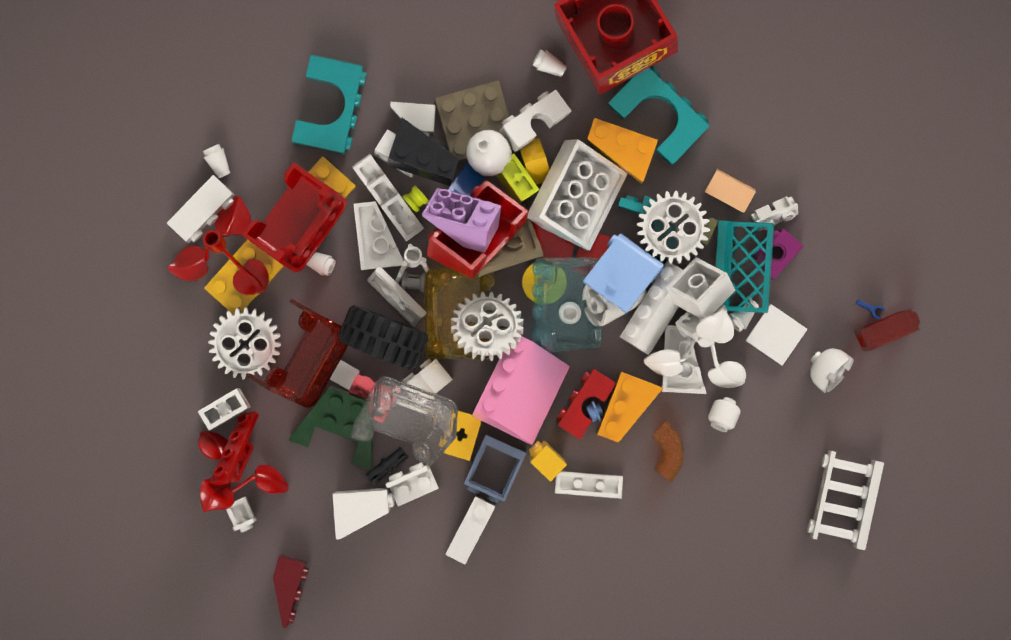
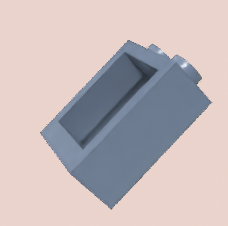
M486 434L465 479L466 489L475 494H479L481 491L488 495V500L499 504L500 500L505 502L526 452ZM487 445L517 458L502 493L472 480Z

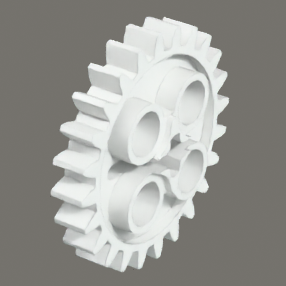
M668 191L665 192V198L657 194V202L650 199L649 204L651 207L643 206L646 214L638 215L639 218L643 219V222L636 225L642 228V231H639L637 235L644 236L640 244L647 243L648 246L645 251L647 252L652 249L653 258L659 254L660 262L667 257L669 264L672 263L673 258H676L679 264L681 263L682 256L688 261L690 260L689 253L695 256L698 255L696 247L704 248L700 241L708 240L703 233L710 231L709 228L704 227V224L708 223L709 220L702 218L707 212H700L698 210L702 205L701 203L693 204L695 197H692L689 201L686 200L687 193H684L681 198L678 197V191L674 192L673 197H670ZM670 206H677L680 209L679 217L674 218L669 215L668 210ZM685 214L689 215V217L676 228L678 231L677 233L675 231H672L661 241L657 240V238L670 227V225L668 224L669 222L671 224H674ZM654 220L662 222L663 230L661 232H655L651 228ZM685 223L694 225L695 231L692 235H688L683 231ZM673 237L677 240L678 245L676 249H669L666 246L667 238Z
M481 292L480 298L473 294L471 301L468 298H464L465 305L459 303L458 310L453 311L454 318H451V333L454 334L453 341H458V349L465 347V355L471 351L473 359L478 354L481 355V361L485 359V356H489V359L493 361L494 355L502 359V352L509 355L510 347L516 349V342H521L520 334H523L524 328L522 327L521 311H516V304L509 306L510 298L502 301V294H499L497 298H494L493 292L489 294V297H486L485 293ZM490 310V311H493L494 313H492V314H487V313H485V311ZM473 322V323H475L476 325H474V326H469V325H467V323ZM504 326V327H507L508 329H506V330H501V329H499L498 327ZM487 338L490 341L482 342L480 339Z
M237 307L234 315L228 310L227 319L220 316L221 324L214 323L213 326L217 331H210V335L215 337V339L208 341V344L214 345L209 350V353H216L212 360H220L218 369L225 366V374L233 371V378H236L237 374L241 373L242 379H245L246 374L249 373L253 379L256 371L258 374L263 375L262 368L270 370L268 362L276 363L273 355L280 354V351L275 349V347H280L281 342L275 341V339H278L281 335L280 333L273 332L277 329V325H269L272 318L263 319L265 312H262L259 316L256 315V308H254L252 313H249L248 308L245 307L244 312L241 313ZM247 322L251 325L252 329L250 332L244 333L240 330L239 325ZM255 330H260V332L249 341V347L245 345L233 357L230 356V353L240 346L241 339L245 341L252 335V333ZM230 337L234 339L235 345L230 348L226 347L223 344V339ZM264 339L267 342V346L259 349L255 346V340ZM245 353L250 356L251 360L244 364L239 361L238 356Z

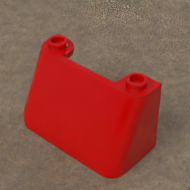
M293 162L284 173V183L288 185L286 191L264 222L260 220L250 222L242 236L291 271L299 272L306 266L343 214L347 206V200Z

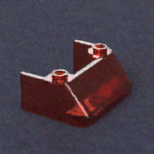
M291 298L290 303L303 310L298 324L301 329L306 331L285 370L275 367L269 371L265 380L251 373L248 375V378L279 396L305 408H310L317 403L348 345L340 342L338 338L342 325Z

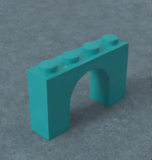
M310 55L306 73L307 79L331 84L339 88L345 98V108L339 119L328 125H318L296 120L291 142L296 145L346 155V150H351L353 138L350 137L351 128L355 129L358 116L354 115L355 109L361 105L362 94H359L361 85H365L367 73L364 72V67L361 65Z
M652 66L635 75L612 98L607 106L624 121L641 102L647 99L658 98L668 102L676 113V127L673 133L655 152L672 166L710 125L707 124L709 120L701 112L696 113L691 108L693 106L692 103L684 96L680 98L675 93L676 88L668 81L666 83L659 78L661 74Z

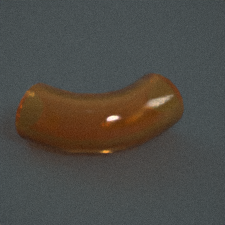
M665 420L652 436L661 446L662 458L654 469L672 483L683 466L684 447L678 432Z

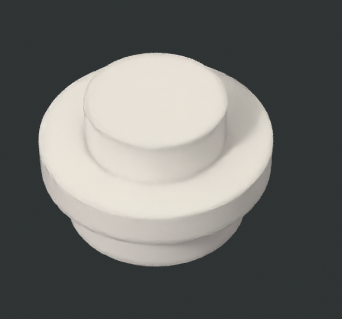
M566 302L559 309V317L566 324H574L581 317V309L574 302Z

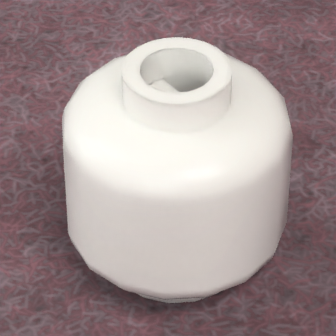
M724 397L723 400L718 399L712 405L708 420L714 429L727 432L735 428L740 416V408L736 405V401L731 398Z

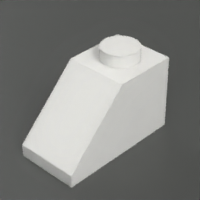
M391 102V109L400 119L403 117L427 136L434 134L435 105Z

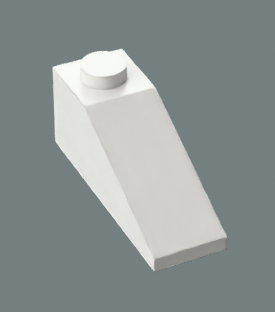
M475 495L445 555L466 564L495 508V504Z

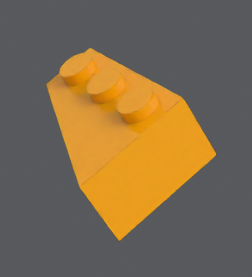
M594 118L586 142L642 184L658 140Z
M620 372L596 434L619 442L663 388Z

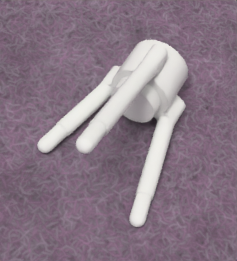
M408 244V248L404 252V261L395 279V282L398 284L407 267L414 268L419 266V264L423 266L428 277L432 276L426 263V258L422 257V252L418 247Z

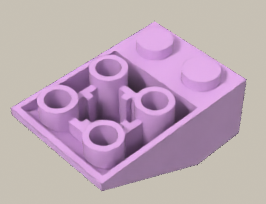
M437 188L422 216L461 246L485 253L499 227L501 205L451 192L447 189Z

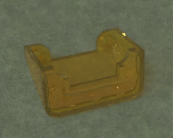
M451 268L427 271L425 276V311L427 312L425 315V333L428 334L429 340L425 351L428 359H473L471 351L464 354L465 347L458 349V341H453L454 334L451 333V318H454L453 311L458 310L459 303L465 305L464 298H468L471 301L473 294L480 298L481 292L485 293L491 290L495 283L493 272L482 276L477 274L471 279ZM473 322L467 323V325H469V326H474V325H476V324L473 323ZM487 338L480 339L482 342L490 341ZM478 354L474 359H481V355Z

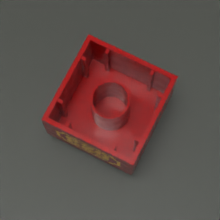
M560 0L553 4L557 23L599 95L678 52V36L657 0Z

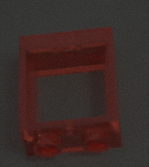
M906 309L856 329L854 333L861 350L871 351L920 330L918 327L920 320L916 312Z

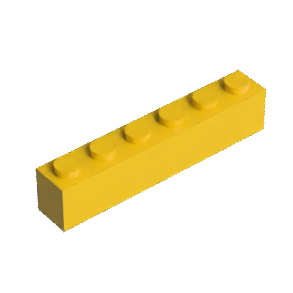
M545 440L542 443L537 441L529 449L530 463L550 482L567 465L564 459Z

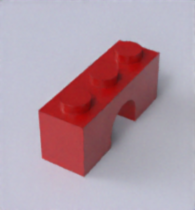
M592 369L591 372L588 370L585 372L580 380L583 383L579 391L577 389L573 391L568 399L571 401V404L567 410L562 408L556 418L559 420L558 426L578 439L582 438L592 422L582 412L583 401L588 397H597L605 402L616 385L614 381L595 369Z

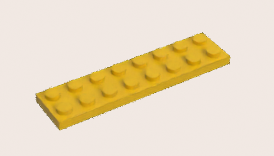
M323 156L309 171L310 174L344 198L356 187L355 184ZM249 240L233 255L242 266L249 259H256L262 262L267 268L269 283L284 267V265L273 259ZM229 259L204 289L234 315L237 307L243 313L245 307H248L260 293L243 295L234 288L233 276L240 269Z

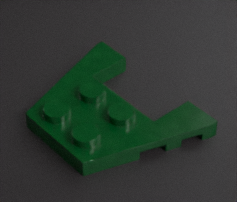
M330 385L290 436L289 441L308 447L314 429L318 427L358 442L352 463L371 470L373 465L372 400Z

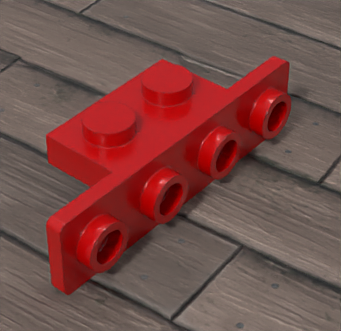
M257 412L244 413L238 417L226 447L221 454V458L213 471L209 482L212 486L228 484L230 481L232 483L239 482L254 449V446L248 439L259 417Z

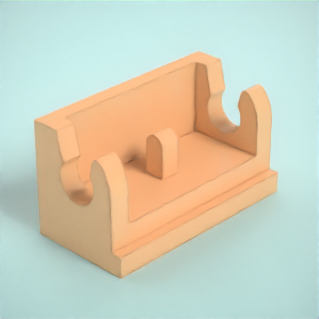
M716 169L705 192L744 213L756 193V189Z

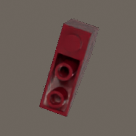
M281 554L275 568L273 582L282 627L287 628L289 623L293 624L296 616V611L293 610L294 604L300 601L303 590L299 589L302 580L306 581L309 568H306V561Z

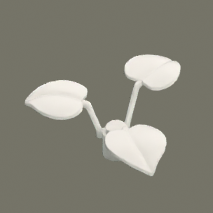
M724 309L698 322L696 331L699 337L696 340L692 338L682 357H680L678 351L666 349L655 352L644 359L645 365L655 373L662 376H674L683 370L682 362L687 359L695 342H698L702 347H711L715 368L708 371V377L713 384L723 388H735L743 385L746 379V371L741 364L733 361L719 364L717 360L715 342L726 343L734 336L732 320Z

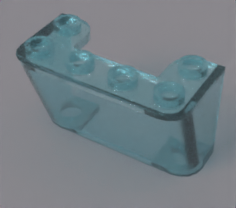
M537 258L533 263L532 269L535 275V284L532 287L534 306L532 308L534 328L532 329V338L539 346L551 352L601 348V326H594L588 320L584 311L587 303L586 300L582 301L583 289L586 286L583 280L600 260L599 258ZM566 302H574L581 309V317L574 324H566L559 317V309Z

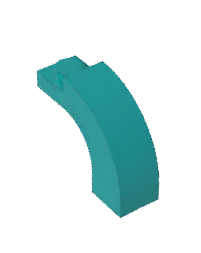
M626 195L625 198H620L617 207L637 214H646L643 206L650 208L649 200L652 198L644 196L641 204L638 203V198ZM654 220L652 222L653 231L661 232L663 230L661 221ZM669 222L670 227L657 240L661 241L672 231L676 232L675 225ZM673 237L667 238L666 246L669 249H675L676 239Z

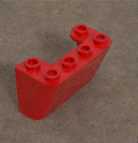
M487 180L481 186L477 185L471 193L473 198L501 205L499 227L485 253L461 246L442 230L436 228L428 237L429 245L426 249L429 258L471 279L523 227L529 212Z

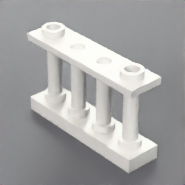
M828 450V454H824L822 459V467H824L814 518L809 520L807 532L810 533L809 537L816 540L818 533L850 539L853 542V547L865 550L884 462L871 460V464L862 465L835 459L836 452ZM833 467L865 474V477H868L866 486L858 487L831 481ZM828 489L860 496L863 499L861 508L854 509L825 502ZM823 511L856 518L858 521L857 529L851 531L821 524Z

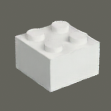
M697 257L666 287L676 306L700 319L711 316L735 291L726 272Z

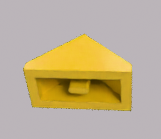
M536 138L522 147L520 153L526 171L535 184L538 185L544 182L549 172V166L540 139Z

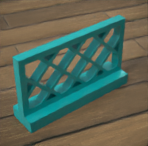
M718 221L715 267L728 274L735 289L733 294L723 303L727 311L768 313L774 223ZM736 227H743L748 232L741 241L735 236ZM760 228H767V237L760 242L754 233ZM752 237L758 246L749 253L743 244ZM741 248L747 256L738 264L734 259V252ZM762 249L766 253V257L759 265L752 256ZM750 259L757 268L747 275L741 267ZM739 270L745 279L736 286L732 281V275ZM758 271L764 275V282L759 287L751 279ZM749 282L755 290L746 298L740 288ZM737 292L744 301L737 307L730 306L731 297ZM757 293L763 298L762 308H755L750 302Z

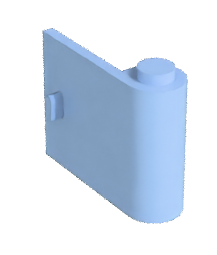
M614 234L607 244L609 248L583 280V283L627 314L648 285L656 279L665 264L655 257L653 258L651 254L623 234L618 236Z

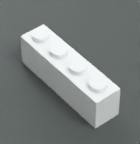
M668 261L620 335L626 342L647 355L650 354L679 308L674 304L666 287L683 269L672 263L669 264Z

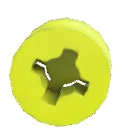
M415 185L409 194L402 196L416 213L420 211V207L423 204L429 203V200Z

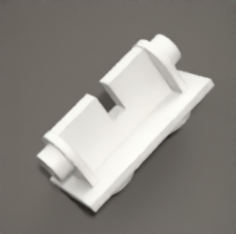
M786 196L772 203L775 210L771 211L769 205L754 210L751 217L754 222L774 223L775 226V224L782 221H790L798 215V204L794 202L792 196L789 198ZM760 228L758 232L762 230H767V228Z

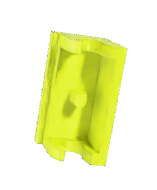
M514 153L511 155L510 163H507L501 173L496 174V177L507 193L518 204H522L526 199L539 191V188Z

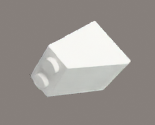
M389 488L336 491L333 494L336 539H342L389 513L391 507L395 506L394 492L390 493Z

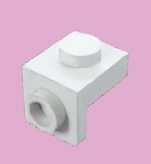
M246 496L234 501L233 506L226 509L234 527L232 528L234 531L240 529L241 533L253 528L252 523L257 521Z

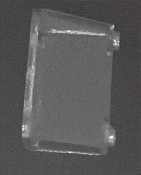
M382 376L373 385L352 427L351 438L366 442L373 437L374 431L412 444L414 457L420 462L432 465L456 439L458 409L456 404L446 397L391 377Z

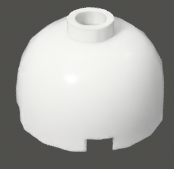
M483 130L478 132L469 140L466 146V156L469 165L483 176H494L501 173L507 163L511 161L512 150L510 144L502 134L496 131Z
M831 348L822 353L818 351L811 359L813 364L810 368V377L824 393L826 391L830 392L842 381L845 369L850 370L854 359L839 349Z

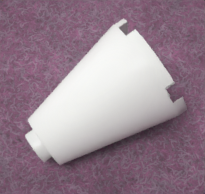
M586 285L584 287L582 301L586 300L587 303L584 311L588 320L594 326H605L626 314ZM646 290L641 294V296L638 298V300L635 302V304L629 311L635 309L640 305L645 295L647 294Z

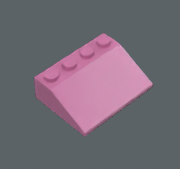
M521 336V342H516V349L510 347L509 355L505 352L502 353V359H499L472 416L533 445L570 366L533 341Z

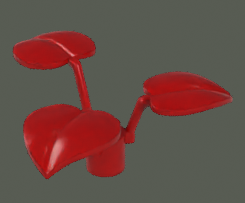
M237 196L233 198L234 202L226 210L222 208L217 215L219 217L215 221L216 230H210L205 233L203 237L205 252L198 246H188L167 267L174 276L185 281H197L203 278L208 272V265L205 261L209 260V250H211L213 253L223 252L240 269L233 276V286L239 293L254 295L263 293L267 289L269 274L262 262L256 259H249L242 266L225 249L226 241L223 237H229L230 233L235 236L243 234L246 226L251 222V214L242 198Z
M202 431L199 433L198 447L207 458L219 460L228 440L218 433ZM259 465L255 469L256 475H251L233 489L230 482L228 484L212 486L209 483L211 478L205 479L200 485V501L203 512L225 510L233 506L235 501L234 493L252 480H256V486L260 490L271 494L285 493L289 490V486L283 475L276 468L270 465Z

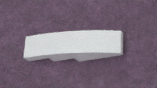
M370 154L352 166L406 242L424 229Z

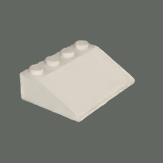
M564 140L528 212L527 218L541 228L590 251L628 173L580 140Z

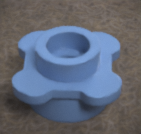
M591 401L592 404L586 406L592 422L597 420L601 422L600 417L604 416L599 403L595 404L594 401Z

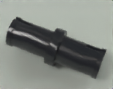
M398 447L387 458L384 459L383 457L376 467L366 473V476L375 485L386 474L394 472L393 469L409 457L401 447Z

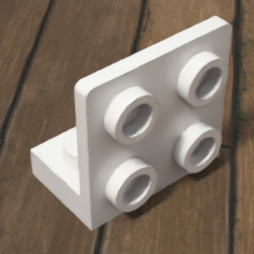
M420 462L409 468L410 472L404 475L400 471L388 477L389 481L385 485L387 488L390 487L391 492H394V499L398 506L439 489L429 464L423 465Z

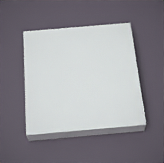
M770 304L768 313H764L745 341L783 366L807 331V328Z

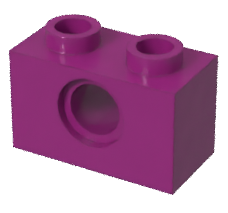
M785 229L774 231L773 247H778L781 250V257L779 259L772 257L770 280H774L804 247ZM762 249L753 255L759 265L766 257V253Z

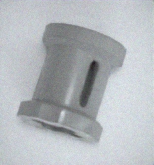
M405 271L402 277V288L405 291L406 289H413L424 293L426 273L418 275L408 274Z

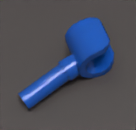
M857 300L855 303L869 311L874 319H881V317L875 315L877 308L885 311L882 306H872L860 300Z

